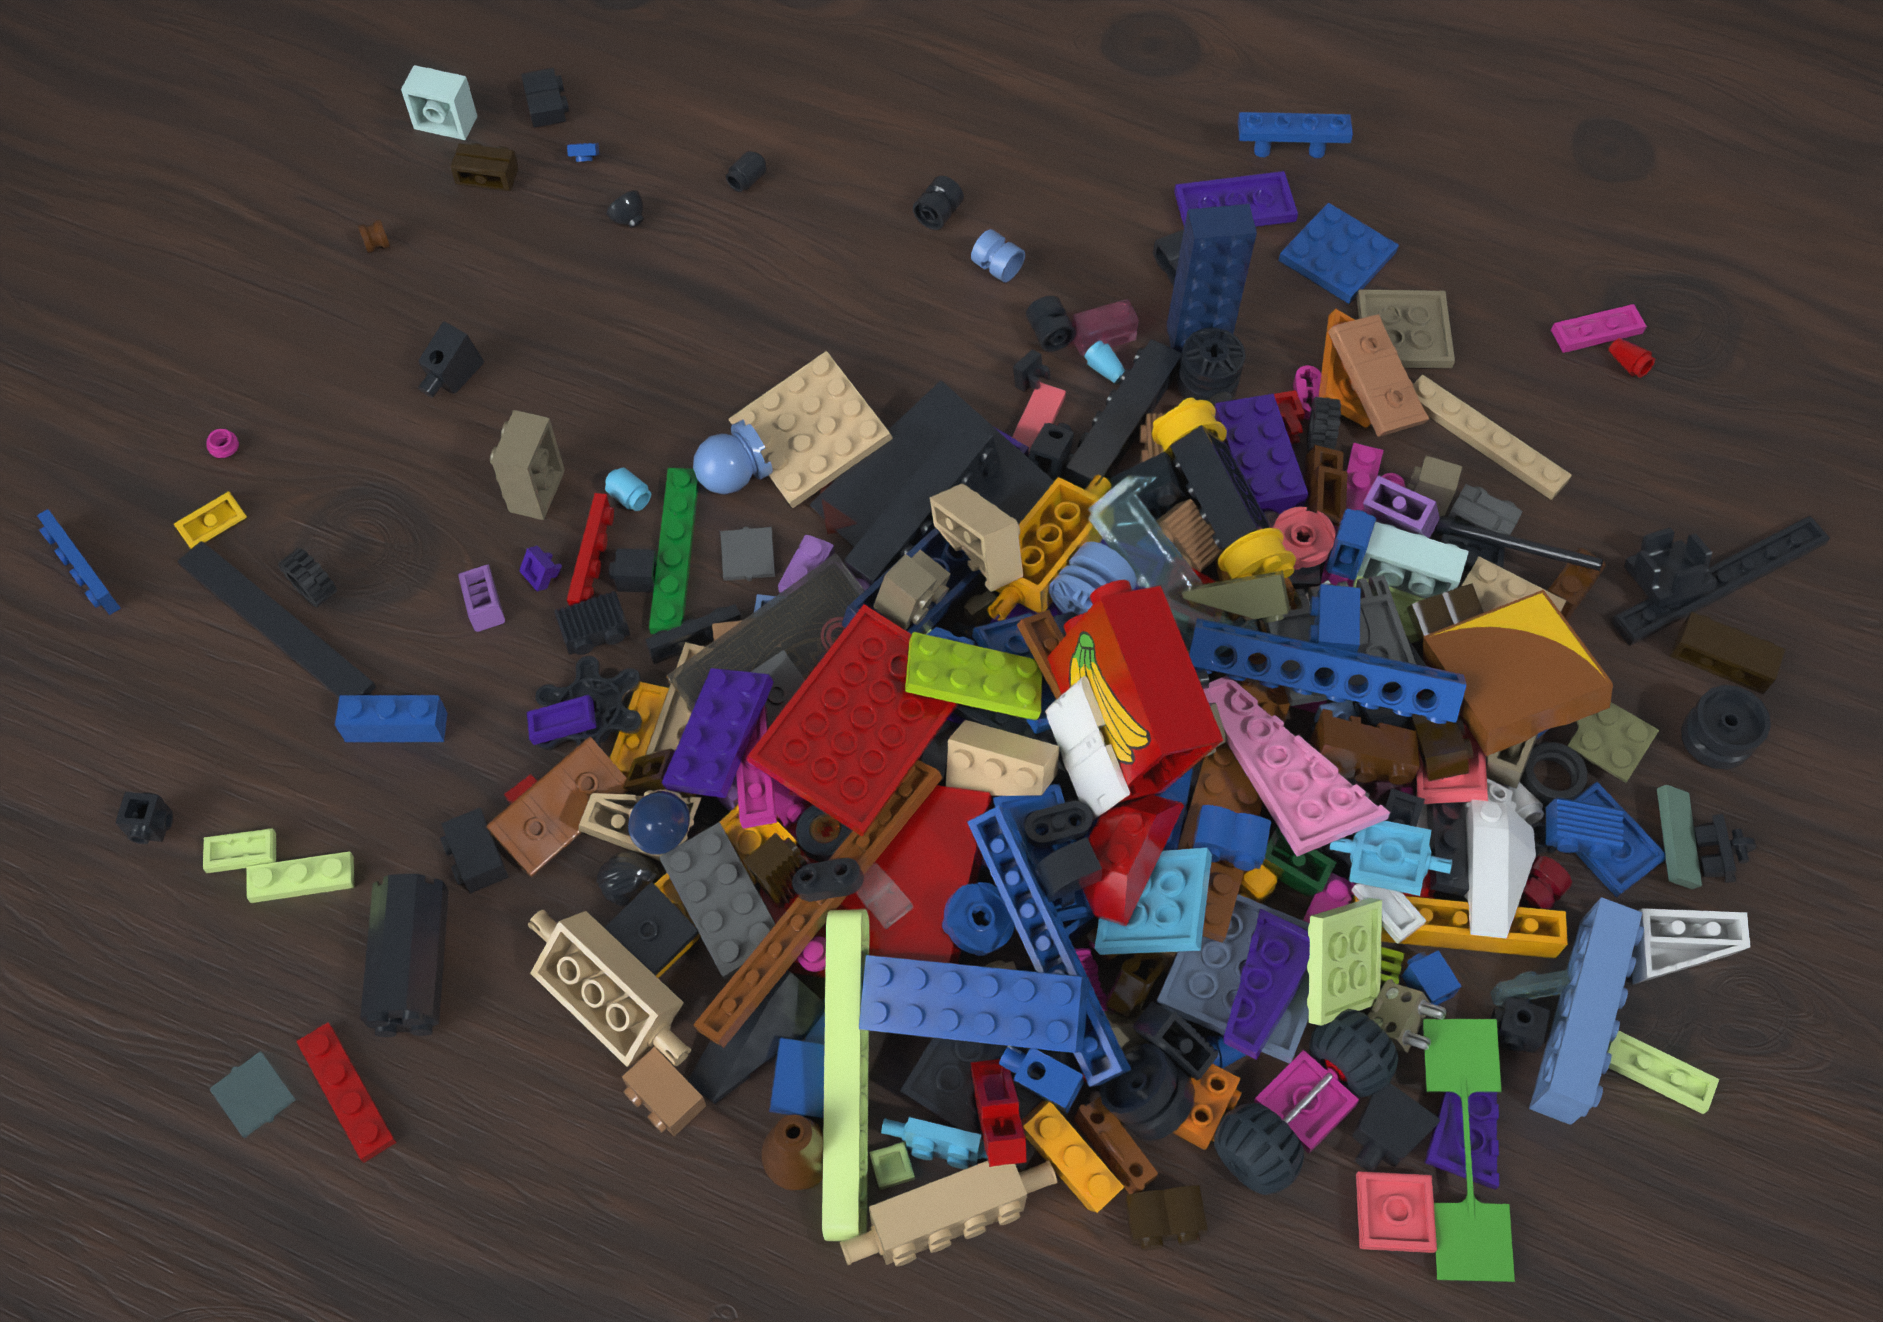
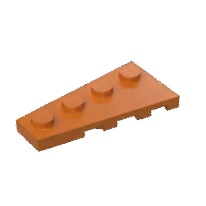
M1335 309L1328 316L1319 397L1339 399L1341 401V414L1367 428L1371 421L1356 390H1352V381L1328 333L1333 326L1354 321L1355 319Z

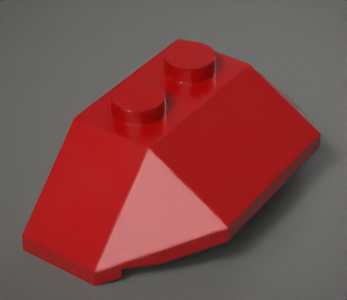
M1149 795L1115 805L1099 816L1088 840L1102 867L1101 881L1083 888L1095 917L1127 926L1184 807L1182 802Z

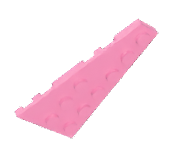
M1225 676L1210 682L1208 689H1203L1208 702L1217 704L1227 736V744L1296 857L1388 819L1390 812L1382 805H1375L1365 796L1366 792L1357 784L1353 786L1338 773V768L1302 737L1299 735L1295 737L1283 727V721L1276 715L1272 717L1257 705L1258 700L1233 679Z

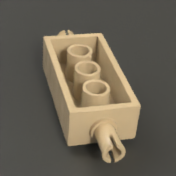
M545 910L537 912L530 919L532 922L528 923V927L533 929L547 943L530 974L620 1061L628 1067L642 1059L653 1047L661 1051L674 1066H678L688 1057L691 1048L686 1046L670 1031V1025L684 1002L587 911L563 919L558 924Z
M1049 1160L1020 1173L1015 1164L989 1167L988 1161L872 1205L869 1207L872 1224L870 1227L871 1231L840 1242L846 1263L850 1265L855 1261L879 1252L880 1256L883 1255L886 1265L894 1262L895 1266H902L917 1258L916 1253L928 1248L931 1253L949 1247L951 1239L964 1235L965 1239H970L986 1231L985 1226L999 1221L1000 1225L1011 1223L1021 1217L1019 1212L1024 1211L1028 1193L1057 1183L1054 1169Z

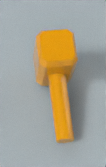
M1263 864L1260 869L1246 871L1243 874L1238 894L1263 904L1272 895L1277 883V876Z

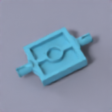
M1382 821L1358 831L1353 840L1341 838L1330 844V850L1350 853L1352 862L1350 882L1420 896L1423 878L1428 873V869L1450 874L1452 859L1431 856L1429 843L1432 830L1389 821Z
M910 1117L906 1124L888 1120L887 1118L883 1121L881 1134L902 1138V1140L906 1141V1149L912 1151L911 1155L916 1158L932 1160L934 1156L946 1159L948 1165L960 1169H968L969 1165H977L978 1159H987L981 1134Z

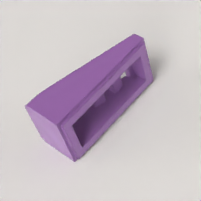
M489 564L459 573L458 576L468 617L474 630L479 632L503 624L505 617ZM486 580L485 582H482V583H479V584H476V585H473V586H470V587H469L470 584H473V583H477V582Z

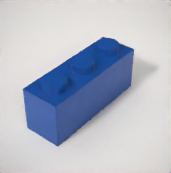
M340 695L335 726L345 742H444L447 711L439 695Z

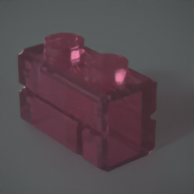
M1125 299L1114 304L1111 303L1073 315L1072 324L1076 330V337L1073 341L1080 355H1085L1089 348L1100 340L1104 344L1108 343L1110 347L1136 340V329H1138L1139 320L1130 301Z

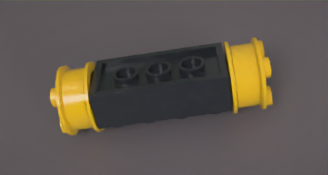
M1195 398L1183 400L1178 407L1153 422L1152 438L1156 444L1162 445L1163 452L1165 451L1172 458L1178 471L1181 474H1185L1189 481L1185 484L1187 490L1194 499H1198L1202 506L1199 509L1201 517L1208 525H1212L1215 531L1212 535L1213 540L1219 549L1223 551L1218 559L1219 568L1222 571L1228 572L1231 579L1283 570L1284 579L1294 573L1293 566L1295 565L1296 557L1283 546L1284 535L1281 530L1272 528L1229 447L1224 442L1227 430L1221 422L1216 421L1214 417L1216 413L1215 407L1206 400H1195Z

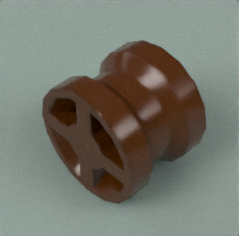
M380 219L375 220L369 226L365 224L358 225L368 253L374 252L377 247H390Z

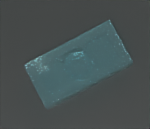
M1566 970L1537 975L1535 971H1529L1517 975L1513 980L1499 982L1490 992L1494 1005H1501L1508 996L1527 999L1560 994L1569 984L1570 979Z

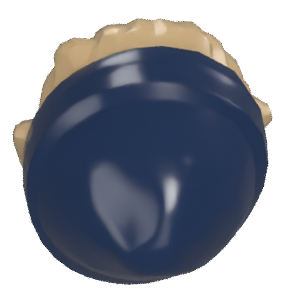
M666 789L646 791L644 797L629 811V835L633 843L643 853L660 855L672 851L688 839L686 834L688 828L694 825V820L689 815L688 806L680 793Z

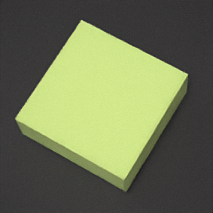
M904 1142L869 1152L880 1190L915 1180Z

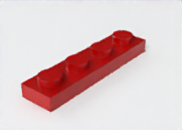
M594 493L567 597L568 606L594 597L592 584L594 578L598 579L600 575L601 562L599 557L601 552H605L608 540L606 529L608 525H612L614 520V508L610 507L607 494Z
M327 1022L297 1040L296 1042L360 1160L365 1163L397 1143L332 1025Z

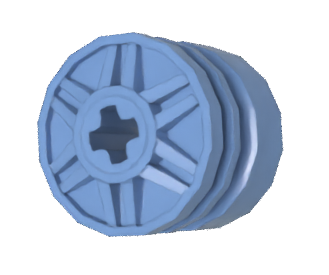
M1085 542L1069 560V566H1065L1050 583L1049 593L1061 612H1074L1080 615L1086 613L1093 605L1090 594L1100 586L1116 580H1128L1132 590H1134L1137 578L1129 563L1115 550L1101 543Z

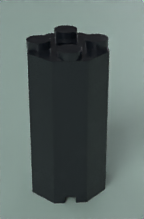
M394 874L385 876L382 885L379 881L373 883L360 1019L367 1027L374 1028L375 1035L378 1037H394L397 1035V1032H410L417 1036H427L433 1033V1026L439 1024L449 890L443 880L434 878L433 885L425 882V875Z

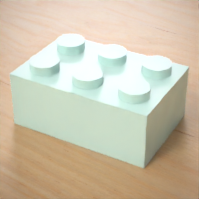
M1375 522L1357 576L1369 579V577L1384 575L1388 586L1426 599L1458 587L1469 551L1460 549L1453 544H1444L1429 539L1421 534H1413L1397 529L1390 524Z

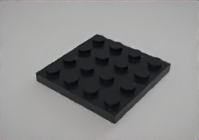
M933 1037L900 1089V1092L957 1129L982 1135L971 1062L1001 1059L1008 1046ZM1012 1046L1025 1054H1027L1030 1049ZM1037 1049L1075 1071L1083 1073L1074 1053ZM1036 1067L1031 1071L1030 1076L1039 1080L1044 1077L1046 1071ZM1011 1072L1012 1080L1014 1079V1077H1015V1075H1016V1074L1013 1073V1072ZM1013 1080L1019 1101V1115L1022 1120L1044 1100L1018 1086ZM1027 1138L1026 1162L1015 1164L1022 1171L1025 1170L1036 1151Z

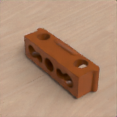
M1101 1096L1087 1106L1080 1105L1074 1115L1075 1122L1129 1194L1142 1192L1145 1187L1154 1181L1158 1172L1119 1120L1102 1104Z

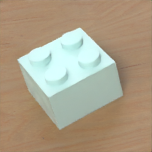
M414 65L401 88L414 129L466 140L477 118L466 76Z

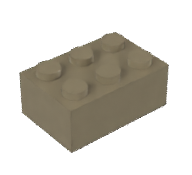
M513 410L509 421H505L503 424L501 440L498 446H495L491 451L490 463L493 465L496 480L499 482L502 497L505 499L509 512L544 520L565 469L550 418Z

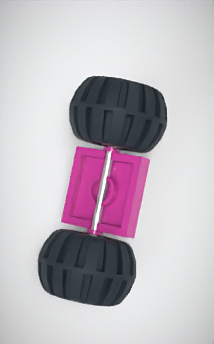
M1347 1009L1342 1011L1332 1022L1322 1026L1317 1025L1311 1034L1309 1042L1310 1055L1303 1050L1255 1098L1254 1103L1237 1106L1223 1117L1214 1137L1216 1152L1229 1171L1249 1189L1259 1194L1268 1195L1280 1192L1290 1186L1302 1169L1304 1150L1310 1154L1358 1104V1098L1373 1095L1374 1092L1389 1084L1397 1068V1050L1388 1034L1367 1015L1354 1009Z

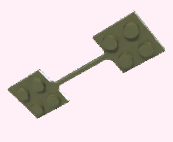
M1611 702L1610 708L1575 721L1578 725V730L1568 744V747L1626 783L1659 730Z

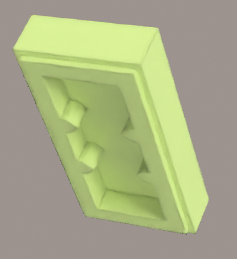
M273 828L204 837L203 869L206 873L242 869L248 866L276 862V832Z

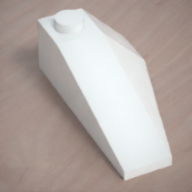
M1472 799L1465 819L1470 934L1506 939L1536 856L1534 830L1507 803Z

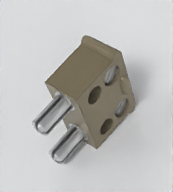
M1388 979L1381 989L1368 1017L1374 1020L1388 1034L1396 1050L1408 1053L1411 1045L1424 1050L1429 1049L1431 1040L1417 1033L1423 1023V1019L1427 1015L1442 1020L1445 1018L1446 1009L1431 1004L1422 991L1395 984L1392 979Z

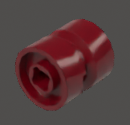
M1537 856L1534 859L1518 907L1551 910L1555 901L1561 899L1572 886L1570 875L1555 860L1546 856Z

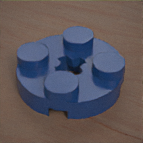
M984 882L967 884L955 891L945 905L944 918L942 920V928L951 940L962 950L977 956L987 955L1002 947L1011 938L1015 928V924L998 888ZM982 911L985 914L983 920L987 923L986 926L982 924L978 926L973 921L972 913L976 914Z

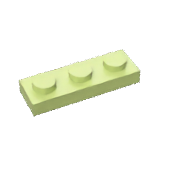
M350 851L247 867V899L250 903L355 888L354 856Z
M1618 1030L1616 1038L1613 1042H1609L1607 1050L1612 1055L1609 1065L1610 1069L1697 1112L1704 1114L1709 1110L1719 1082L1718 1078Z

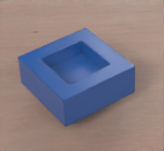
M568 144V156H575L577 162L593 161L592 155L599 154V144Z

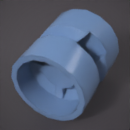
M992 229L985 231L979 237L971 252V260L984 270L990 269L989 272L1005 283L1015 277L1025 259L1024 250L1012 242L1005 243V237Z

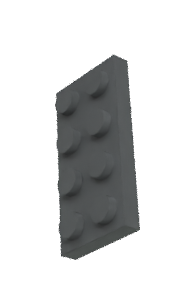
M719 822L680 844L672 851L661 855L659 858L722 977L726 979L739 970L776 923L725 829Z

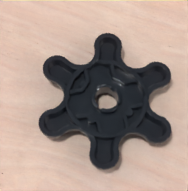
M585 656L576 663V678L572 684L563 688L556 687L553 684H546L540 687L536 692L535 699L543 707L590 695L593 699V704L597 705L596 709L598 712H595L596 728L537 745L545 750H553L565 741L575 740L578 747L588 737H591L601 748V743L605 742L612 732L621 731L627 734L639 732L642 727V717L637 711L626 709L624 705L626 697L640 686L641 676L639 672L633 668H627L613 678H603L599 675V661L594 656Z

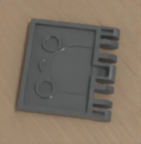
M1385 576L1369 577L1368 582L1366 578L1357 579L1356 588H1361L1360 645L1357 652L1416 664ZM1345 581L1337 584V586L1349 587ZM1320 586L1308 588L1309 602L1311 596L1317 597ZM1297 589L1294 591V602L1297 609L1289 610L1288 614H1283L1284 619L1264 622L1267 633L1308 642L1309 628L1311 624L1314 625L1315 616L1309 615L1310 605L1305 591ZM1287 660L1281 666L1284 670L1291 672L1297 670L1300 664L1294 660ZM1327 667L1319 668L1315 672V675L1322 679L1329 678L1333 674V671ZM1360 674L1353 675L1349 679V683L1359 686L1364 684L1367 678ZM1388 682L1382 689L1397 688L1401 685L1397 682ZM1284 686L1290 706L1329 700L1324 694L1312 692L1311 695H1303L1294 692L1292 687Z

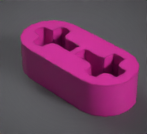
M1309 365L1300 367L1296 371L1293 381V389L1298 394L1305 412L1304 419L1310 420V410H1312L1309 404L1306 403L1307 398H1311L1312 404L1313 399L1319 397L1321 372L1314 366ZM1303 378H1308L1309 382H1312L1311 387H1307V381Z

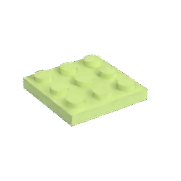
M1367 898L1310 916L1308 927L1310 958L1307 965L1309 973V995L1307 998L1309 1023L1322 1026L1332 1022L1342 1011L1347 1009L1361 1011L1374 1005L1380 993L1382 900Z

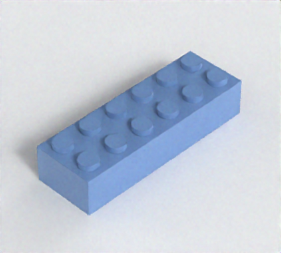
M1601 897L1580 921L1529 1109L1572 1125L1581 1116L1585 1117L1589 1109L1598 1106L1603 1093V1087L1599 1086L1601 1074L1607 1072L1612 1055L1607 1052L1609 1042L1614 1041L1620 1026V1021L1615 1020L1618 1009H1622L1628 995V989L1623 988L1625 979L1631 976L1636 964V958L1632 957L1633 948L1639 945L1644 932V927L1640 926L1643 912Z

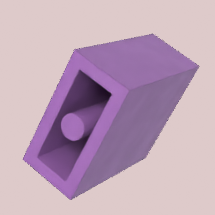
M1377 476L1363 502L1366 513L1374 516L1376 522L1390 524L1397 529L1413 534H1421L1427 538H1430L1440 519L1436 501L1380 476Z

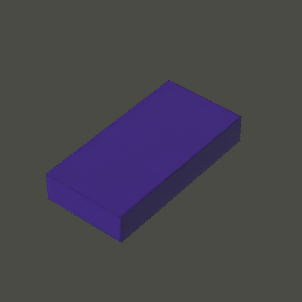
M585 695L528 711L529 740L533 745L596 728L594 704L591 696Z

